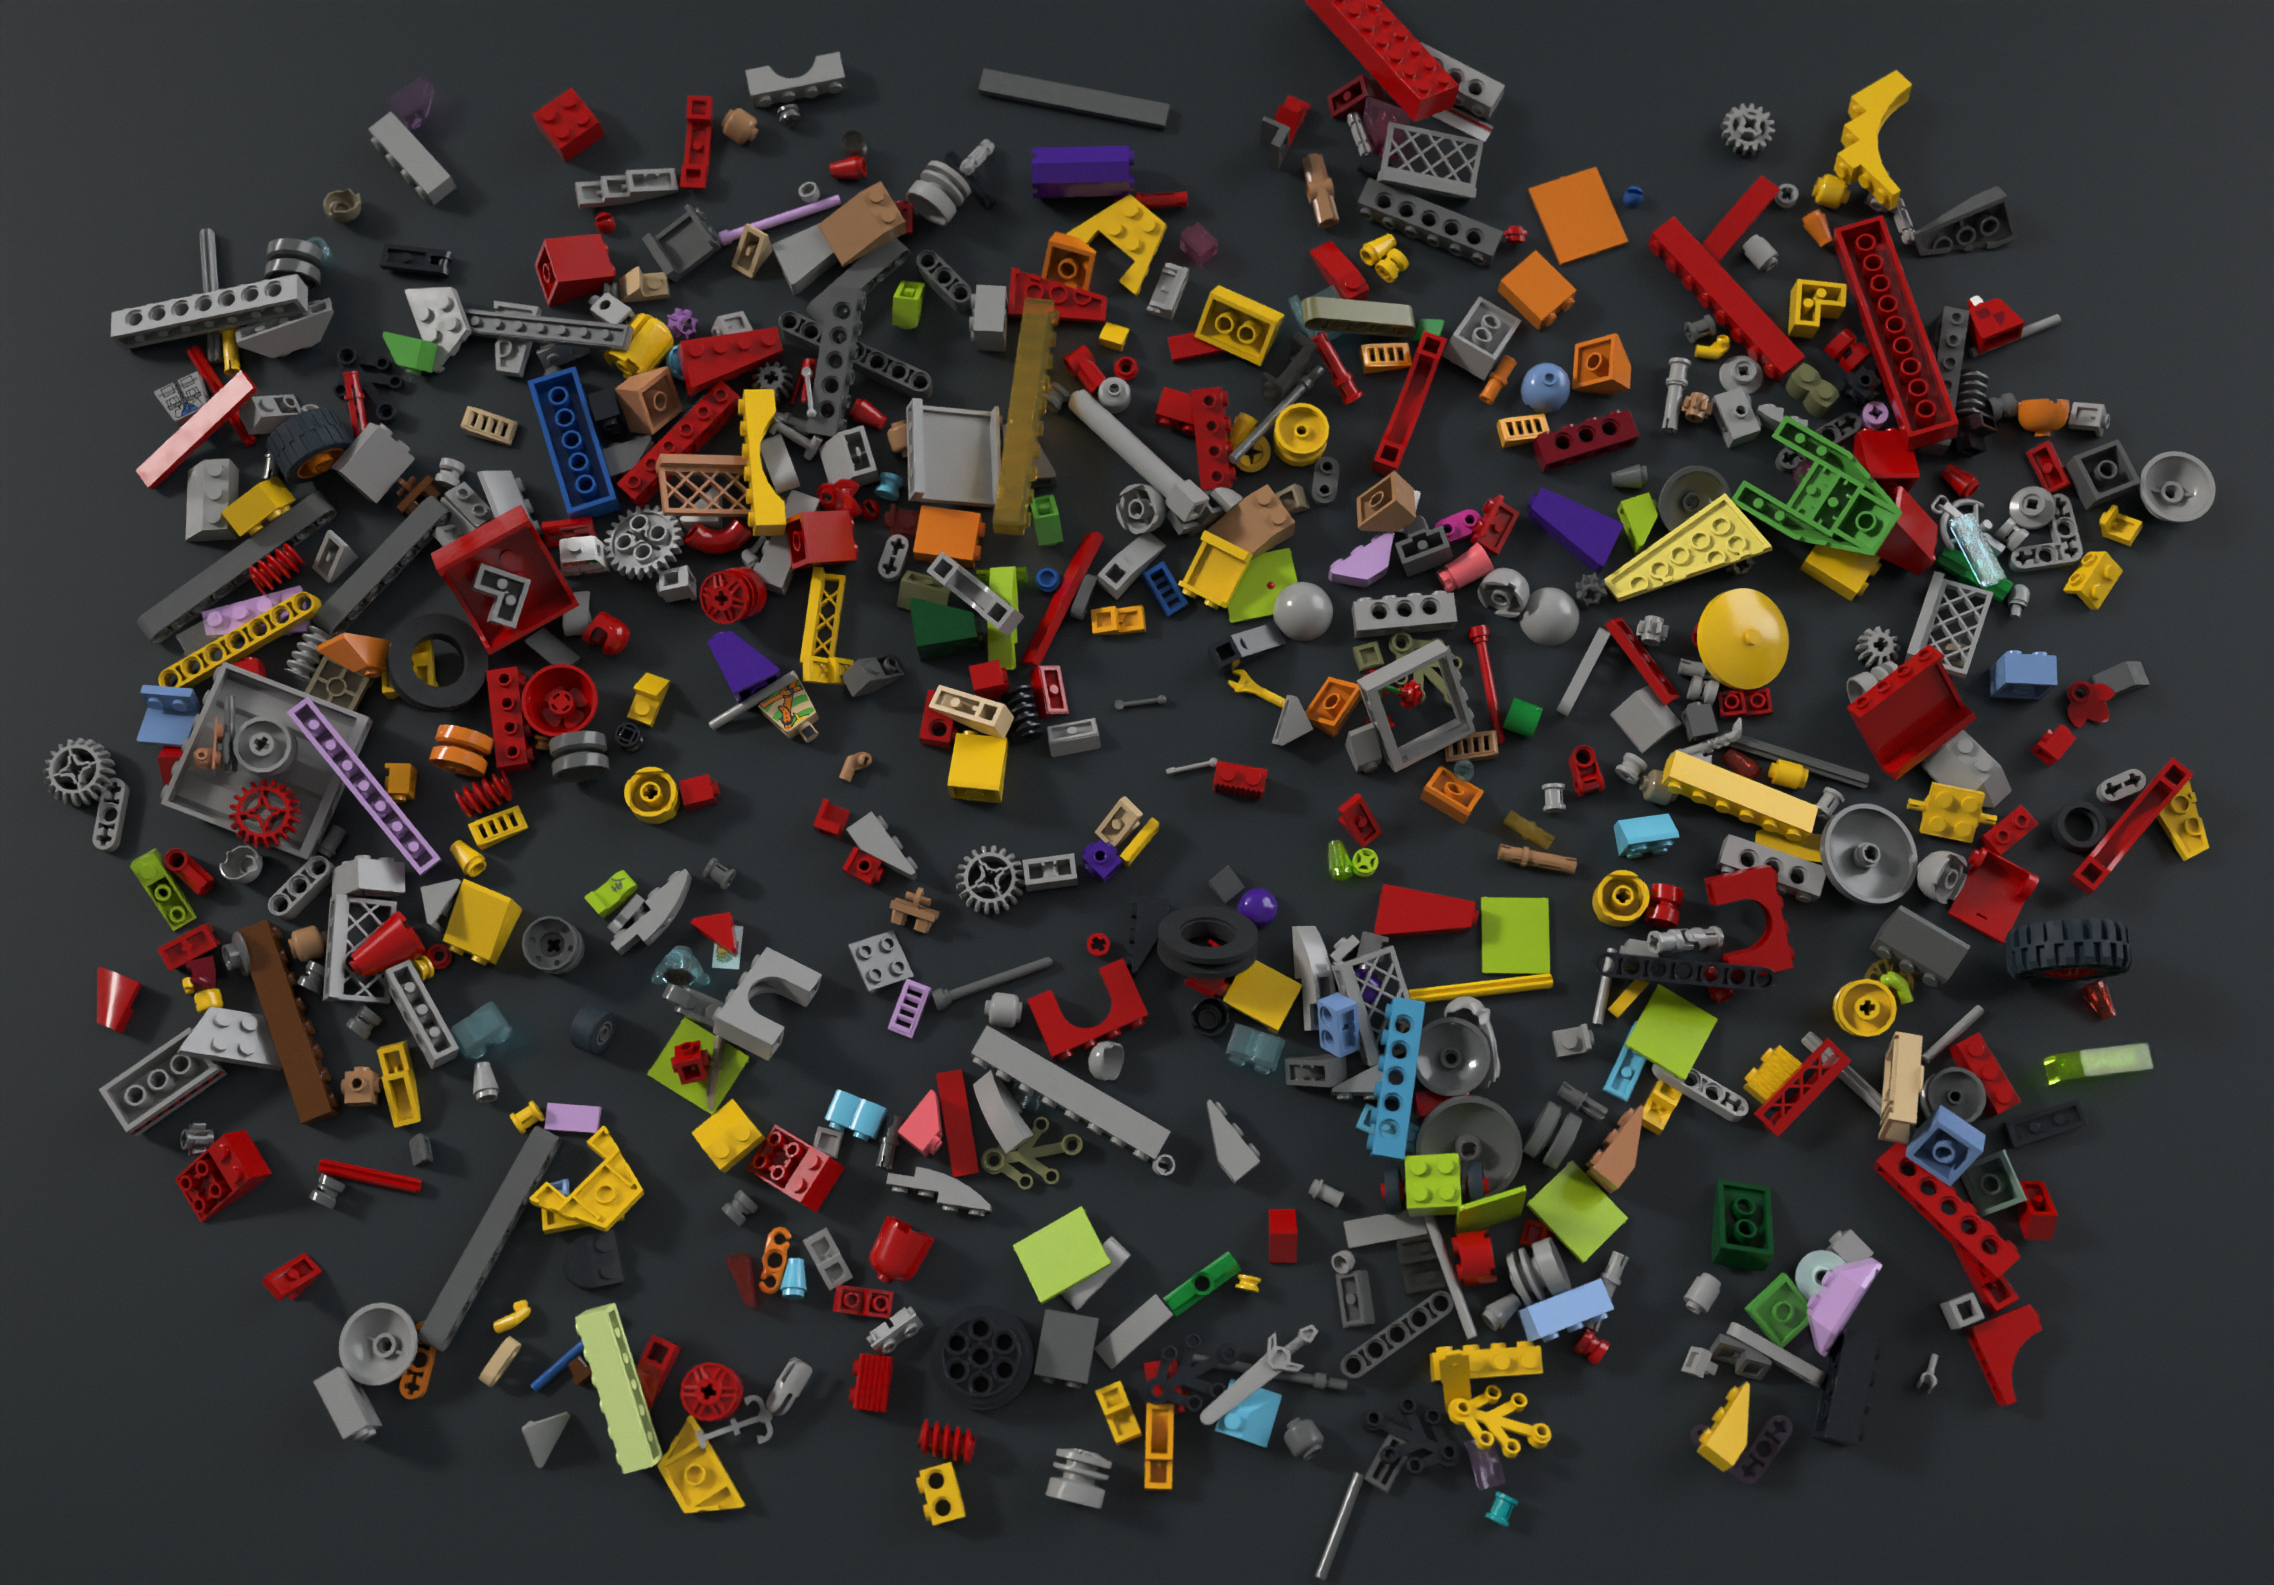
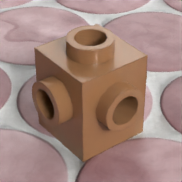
M354 1067V1071L345 1072V1079L341 1081V1092L345 1095L344 1103L351 1107L378 1106V1093L382 1092V1079L379 1077V1074L370 1070V1067Z

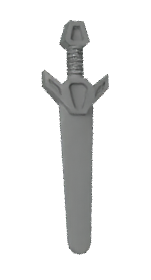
M1312 1324L1301 1328L1298 1331V1336L1285 1347L1277 1346L1276 1332L1270 1336L1267 1342V1353L1201 1413V1422L1205 1425L1213 1424L1279 1373L1299 1372L1304 1365L1290 1362L1291 1355L1303 1345H1310L1318 1333L1317 1329Z

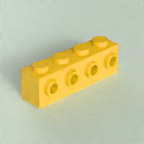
M1533 1341L1516 1342L1517 1347L1506 1348V1343L1490 1344V1349L1479 1350V1345H1464L1461 1354H1469L1470 1379L1539 1375L1543 1373L1541 1346H1533ZM1452 1346L1436 1347V1353L1429 1354L1431 1382L1441 1381L1439 1360L1445 1359V1352L1452 1351Z

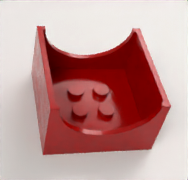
M521 504L431 553L439 575L443 577L457 598L489 655L579 606L570 586ZM483 563L531 580L515 629L509 630L487 622L494 598L470 590L477 565Z

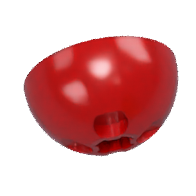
M569 664L550 665L536 672L527 682L522 693V711L527 722L536 731L545 736L554 738L565 733L583 731L596 714L598 707L597 690L590 676L580 668Z

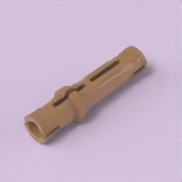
M1500 844L1497 860L1518 863L1521 867H1526V865L1572 875H1574L1577 865V858L1530 850L1526 846L1519 848Z

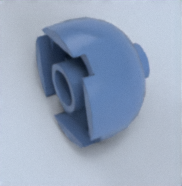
M1541 363L1535 365L1526 373L1521 383L1520 394L1523 402L1533 408V411L1550 414L1560 410L1568 400L1571 382L1568 374L1561 367L1552 363Z

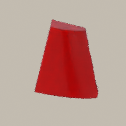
M99 967L97 1023L123 1033L134 1011L131 1006L142 984Z

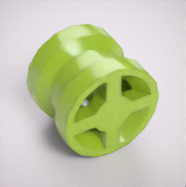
M1368 848L1358 850L1351 863L1353 872L1361 878L1372 876L1378 866V856L1373 850Z

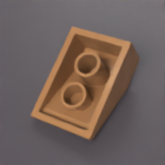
M881 181L859 192L818 225L842 267L906 233L905 220Z
M1267 484L1245 497L1206 531L1253 554L1251 558L1253 560L1293 536L1295 521Z

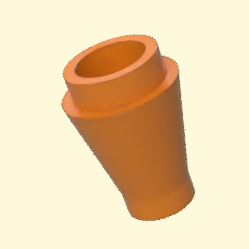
M1820 209L1802 219L1804 222L1803 227L1816 240L1820 248L1833 241L1825 213L1822 214Z

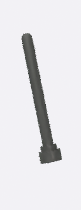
M1045 957L947 991V989L942 990L941 988L931 991L937 1011L948 1008L947 1005L952 1004L951 1001L1048 968L1053 964V961L1050 957Z

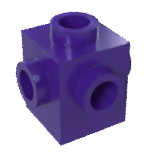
M1101 839L1096 844L1091 842L1082 852L1084 854L1082 856V863L1084 864L1082 868L1092 878L1096 875L1104 884L1122 867V860L1117 856L1119 852L1110 842L1105 844Z

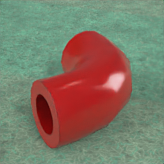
M735 517L730 524L721 529H710L697 522L687 533L684 542L706 554H725L740 548L753 536V529L738 517Z

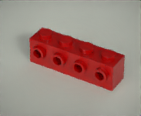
M1223 387L1190 390L1201 490L1232 487L1233 481H1236L1237 478L1235 466L1231 467V462L1228 459L1229 455L1234 451L1233 442H1228L1227 432L1231 431L1230 416L1226 417L1225 407L1229 406L1227 391L1223 392Z
M517 666L488 670L486 674L497 768L500 772L503 769L506 774L532 770V761L536 760L534 746H530L529 737L533 736V729L525 719L521 705L522 693L527 684L525 673L522 674Z

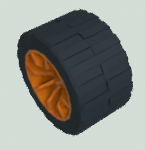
M321 407L301 412L280 424L268 437L266 446L286 480L290 483L299 484L317 480L333 471L331 467L353 442L336 413L330 408Z

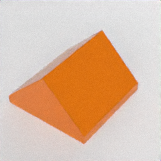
M1328 677L1305 711L1310 723L1335 739L1362 699L1358 684Z
M1440 765L1424 787L1420 799L1464 825L1484 791Z

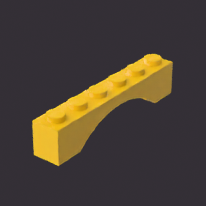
M744 389L743 398L738 399V412L743 414V421H740V435L745 436V444H742V458L747 459V466H744V480L749 481V489H746V503L751 504V512H748V526L753 527V536H784L786 528L785 504L768 483L760 459L761 442L775 419L774 389Z

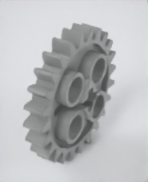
M649 504L645 506L644 510L636 506L635 513L628 509L627 517L619 515L620 522L611 523L614 530L606 531L610 538L604 539L607 547L603 548L607 555V561L614 571H618L621 576L627 574L629 579H632L636 574L638 579L642 580L643 575L647 574L649 579H651L652 572L656 571L657 574L661 575L662 567L670 569L668 562L677 561L674 554L682 553L679 546L684 545V541L681 538L685 536L681 529L682 525L675 516H663L662 510L658 505L653 510Z

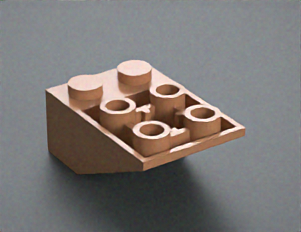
M1641 1105L1635 1110L1630 1108L1617 1122L1620 1128L1618 1130L1614 1129L1606 1136L1601 1143L1604 1149L1602 1151L1599 1149L1585 1164L1589 1167L1585 1174L1608 1193L1617 1190L1635 1167L1644 1107Z

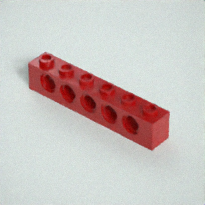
M721 380L617 483L622 495L634 506H639L641 509L660 490L659 474H656L655 466L660 454L695 455L738 413L739 395ZM665 475L666 481L668 482L674 475Z
M1896 1142L1875 1162L1873 1168L1994 1284L2019 1260L2021 1256L2018 1254V1249L2010 1241H2004L1997 1234L1998 1231L1993 1224L1987 1220L1983 1221L1976 1214L1977 1210L1972 1204L1967 1201L1963 1202L1956 1195L1957 1192L1952 1185L1948 1186L1905 1156L1907 1145ZM1901 1167H1910L1914 1171V1175H1904ZM1921 1186H1930L1934 1191V1195H1925L1921 1190ZM1941 1205H1950L1954 1210V1214H1945L1941 1209ZM1961 1225H1971L1975 1233L1972 1235L1964 1233ZM1988 1243L1992 1245L1995 1249V1254L1985 1253L1982 1249V1244Z

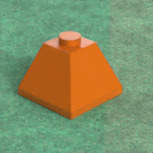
M1055 232L1048 241L1041 278L1053 282L1058 281L1066 286L1088 291L1096 251L1077 237Z
M1614 333L1575 344L1572 390L1613 394L1630 389L1631 365L1618 334Z
M342 633L318 645L317 651L353 672L365 674V677L376 678L380 677L381 673L387 671L386 658L390 647V640Z

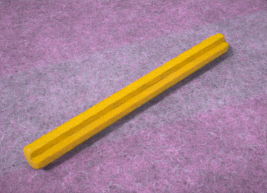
M1548 973L1408 990V994L1411 1000L1428 1003L1454 1000L1458 997L1466 996L1480 997L1548 989L1553 986V978Z

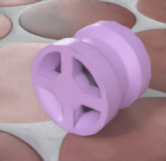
M1879 401L1869 402L1859 416L1861 427L1863 429L1873 428L1875 431L1880 429L1888 417L1887 407Z

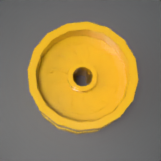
M1305 403L1289 405L1282 410L1276 419L1273 435V447L1278 457L1285 463L1298 467L1311 465L1319 460L1326 449L1329 434V424L1326 416L1317 407Z
M1863 979L1849 982L1841 987L1834 997L1832 1010L1834 1019L1842 1030L1852 1036L1870 1037L1880 1035L1889 1029L1895 1020L1897 1006L1895 997L1888 987L1876 980ZM1865 1004L1867 1006L1866 1013L1860 1011V1005Z

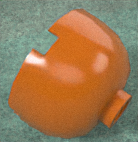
M2032 399L2017 402V416L2020 425L2027 431L2035 432V437H2050V433L2062 428L2068 419V400L2057 399V403L2049 401V399Z

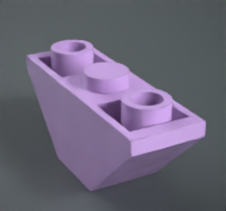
M1380 532L1365 547L1360 545L1351 552L1350 557L1345 560L1341 558L1335 561L1330 566L1329 580L1331 582L1366 588L1385 576L1389 565L1394 533L1386 532L1384 534Z

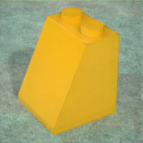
M975 731L956 733L947 785L952 799L1002 803L1008 753L1007 738L1000 739L991 735H978Z
M464 879L443 941L449 945L448 950L455 954L463 956L465 952L473 956L471 960L486 966L487 962L496 965L523 909L511 898Z

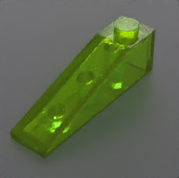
M2147 1043L2061 1053L2044 1059L2050 1085L2153 1069Z

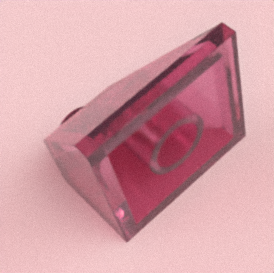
M1367 97L1362 123L1365 126L1375 152L1383 156L1389 123L1393 122L1410 126L1412 119L1401 108ZM1394 129L1393 140L1397 146H1400L1407 141V137L1403 131ZM1397 152L1389 156V158L1396 160L1400 158Z

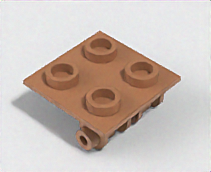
M215 717L213 748H198L193 755L196 766L200 769L212 770L213 776H216V769H222V750H218V743L222 744L224 725L219 724L218 717Z

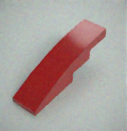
M1761 175L1716 226L1702 246L1718 264L1728 251L1736 245L1745 232L1752 227L1781 189Z

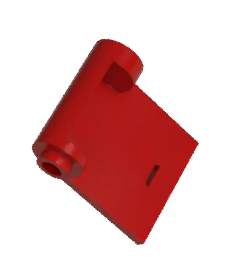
M1982 847L1980 850L1975 849L1969 857L1968 862L1971 865L1967 872L1965 884L1961 892L1953 900L1947 915L2003 945L2005 944V937L2008 931L2012 929L2025 900L2033 893L2040 877Z

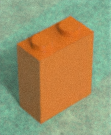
M1536 250L1500 281L1498 292L1537 330H1540L1544 325L1550 326L1556 320L1557 314L1561 310L1567 311L1574 304V296L1577 291Z
M921 505L913 549L915 560L933 563L938 555L944 552L962 567L974 569L975 560L980 561L981 546H978L979 537H984L986 524L982 522L981 513Z

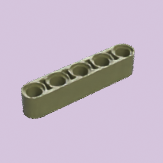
M1308 297L1301 302L1304 326L1310 330L1390 337H1408L1416 331L1413 310L1409 305L1327 297Z

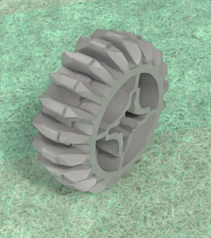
M78 738L76 743L72 739H68L67 746L58 744V752L50 751L53 756L52 760H45L49 768L42 770L47 775L43 781L48 785V792L54 794L56 800L63 801L66 805L73 803L76 807H80L82 802L86 805H91V798L100 801L99 793L108 791L103 787V784H110L111 780L109 777L116 775L115 771L110 769L115 765L114 761L110 759V752L105 750L104 746L96 744L91 739L85 741L83 738ZM80 755H92L95 761L91 763L89 761L85 762L81 759ZM63 783H74L78 789L67 790Z
M994 845L991 847V852H987L986 847L982 846V854L979 855L976 850H972L974 858L971 859L965 856L964 861L967 866L959 864L958 869L963 873L956 874V880L961 881L956 885V888L960 891L964 890L959 895L961 900L968 898L966 901L967 907H971L976 903L974 910L977 913L984 907L985 915H989L990 908H994L995 914H999V906H1003L1004 910L1008 911V901L1014 905L1017 904V899L1013 895L1022 896L1023 891L1017 888L1025 886V881L1019 879L1024 876V870H1017L1021 867V862H1013L1015 859L1013 853L1005 857V848H1002L998 854ZM986 862H997L1005 867L991 869L987 866ZM978 867L981 876L975 881V885L970 887L971 874ZM985 871L988 876H992V878L995 876L996 889L993 885H989V882L985 884L987 882ZM1011 873L1010 887L1003 894L1000 884L1006 879L1005 876ZM989 891L996 898L985 899L975 893Z

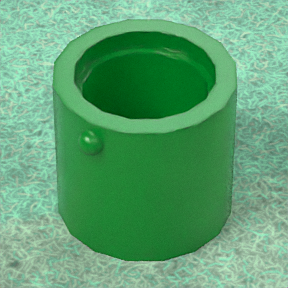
M1514 697L1503 728L1532 738L1543 708Z

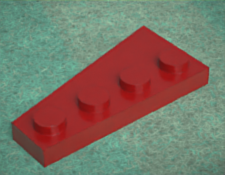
M1012 267L1008 317L1105 324L1107 297L1080 288L1075 289L1058 281L1053 282L1043 279L1039 275L1024 273L1020 269Z

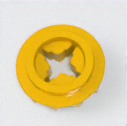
M1249 432V433L1240 435V437L1237 439V441L1233 442V443H1234V447H1233L1234 450H1235L1252 432ZM1264 436L1252 446L1253 449L1260 452L1252 454L1251 459H1249L1248 455L1244 454L1236 463L1241 470L1256 472L1268 463L1271 449Z

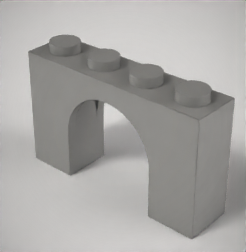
M767 947L761 955L757 954L755 956L750 971H745L742 974L736 990H730L723 1008L719 1006L712 1017V1021L715 1022L713 1033L769 1061L782 1042L785 1027L758 1014L749 1004V1000L761 993H776L807 1007L819 989L822 974Z

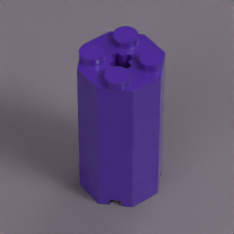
M1129 145L1031 148V153H1036V157L1031 158L1032 188H1037V192H1033V198L1127 196L1130 194V191H1135L1134 175H1129V166H1134V151L1129 150Z

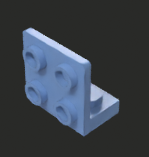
M143 685L140 694L147 706V710L136 739L138 744L182 747L184 740L187 737L190 738L194 729L192 728L193 720L201 709V704L194 690L191 688Z

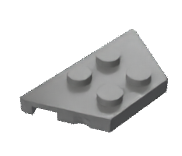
M452 287L407 289L405 293L422 340L438 344L433 370L440 374L444 371L443 364L449 356H455L461 343L466 341L472 332L457 290Z
M211 1006L177 1052V1055L278 1071L282 1069L272 1035L263 1015Z

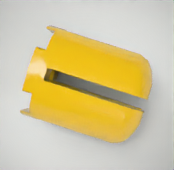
M644 313L634 315L627 324L634 328L628 352L607 350L603 354L610 366L614 362L624 372L622 376L626 379L637 374L655 370L674 345V339L670 330L663 322L653 318L651 315Z

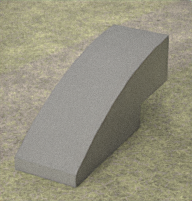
M992 1069L974 1083L973 1087L989 1127L1005 1153H1009L1031 1138L1033 1133L1020 1116L1023 1112L1001 1079L995 1075L994 1069Z
M1155 1294L1094 1349L1112 1370L1167 1322L1173 1314Z

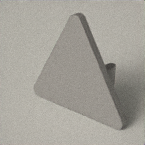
M564 1412L537 1422L530 1420L522 1427L523 1435L538 1468H542L570 1418L569 1413Z

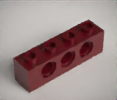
M1615 410L1607 414L1606 417L1599 419L1597 417L1589 418L1583 424L1576 426L1568 424L1553 433L1551 431L1542 432L1535 438L1532 447L1542 473L1634 446L1639 438V434L1630 410L1622 412L1621 410ZM1603 429L1611 430L1614 435H1606ZM1586 436L1590 442H1583L1579 437ZM1562 443L1566 445L1567 449H1559L1556 444Z

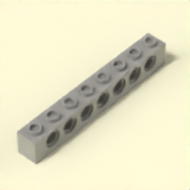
M297 274L246 285L242 284L227 289H218L203 294H194L179 299H170L169 301L147 304L145 306L126 308L121 311L112 312L111 338L122 350L306 313L308 312V287Z

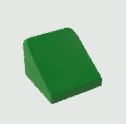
M1420 319L1413 342L1419 343L1424 331L1441 336L1445 321L1440 319Z

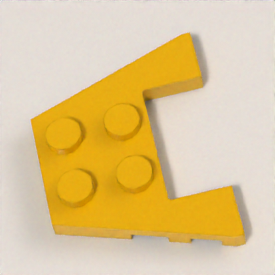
M1129 194L1074 228L1066 235L1077 237L1089 245L1099 233H1102L1135 261L1119 282L1137 297L1167 225Z
M603 1125L587 1141V1145L602 1157L604 1161L568 1197L562 1195L546 1181L529 1199L537 1207L607 1232L644 1195V1191L620 1153L618 1146L614 1143L609 1131Z

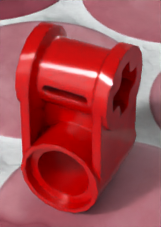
M1587 745L1576 747L1568 761L1578 797L1584 796V793L1596 790L1599 792L1604 791V779L1594 750ZM1576 755H1585L1587 757L1588 763H1579L1576 759Z

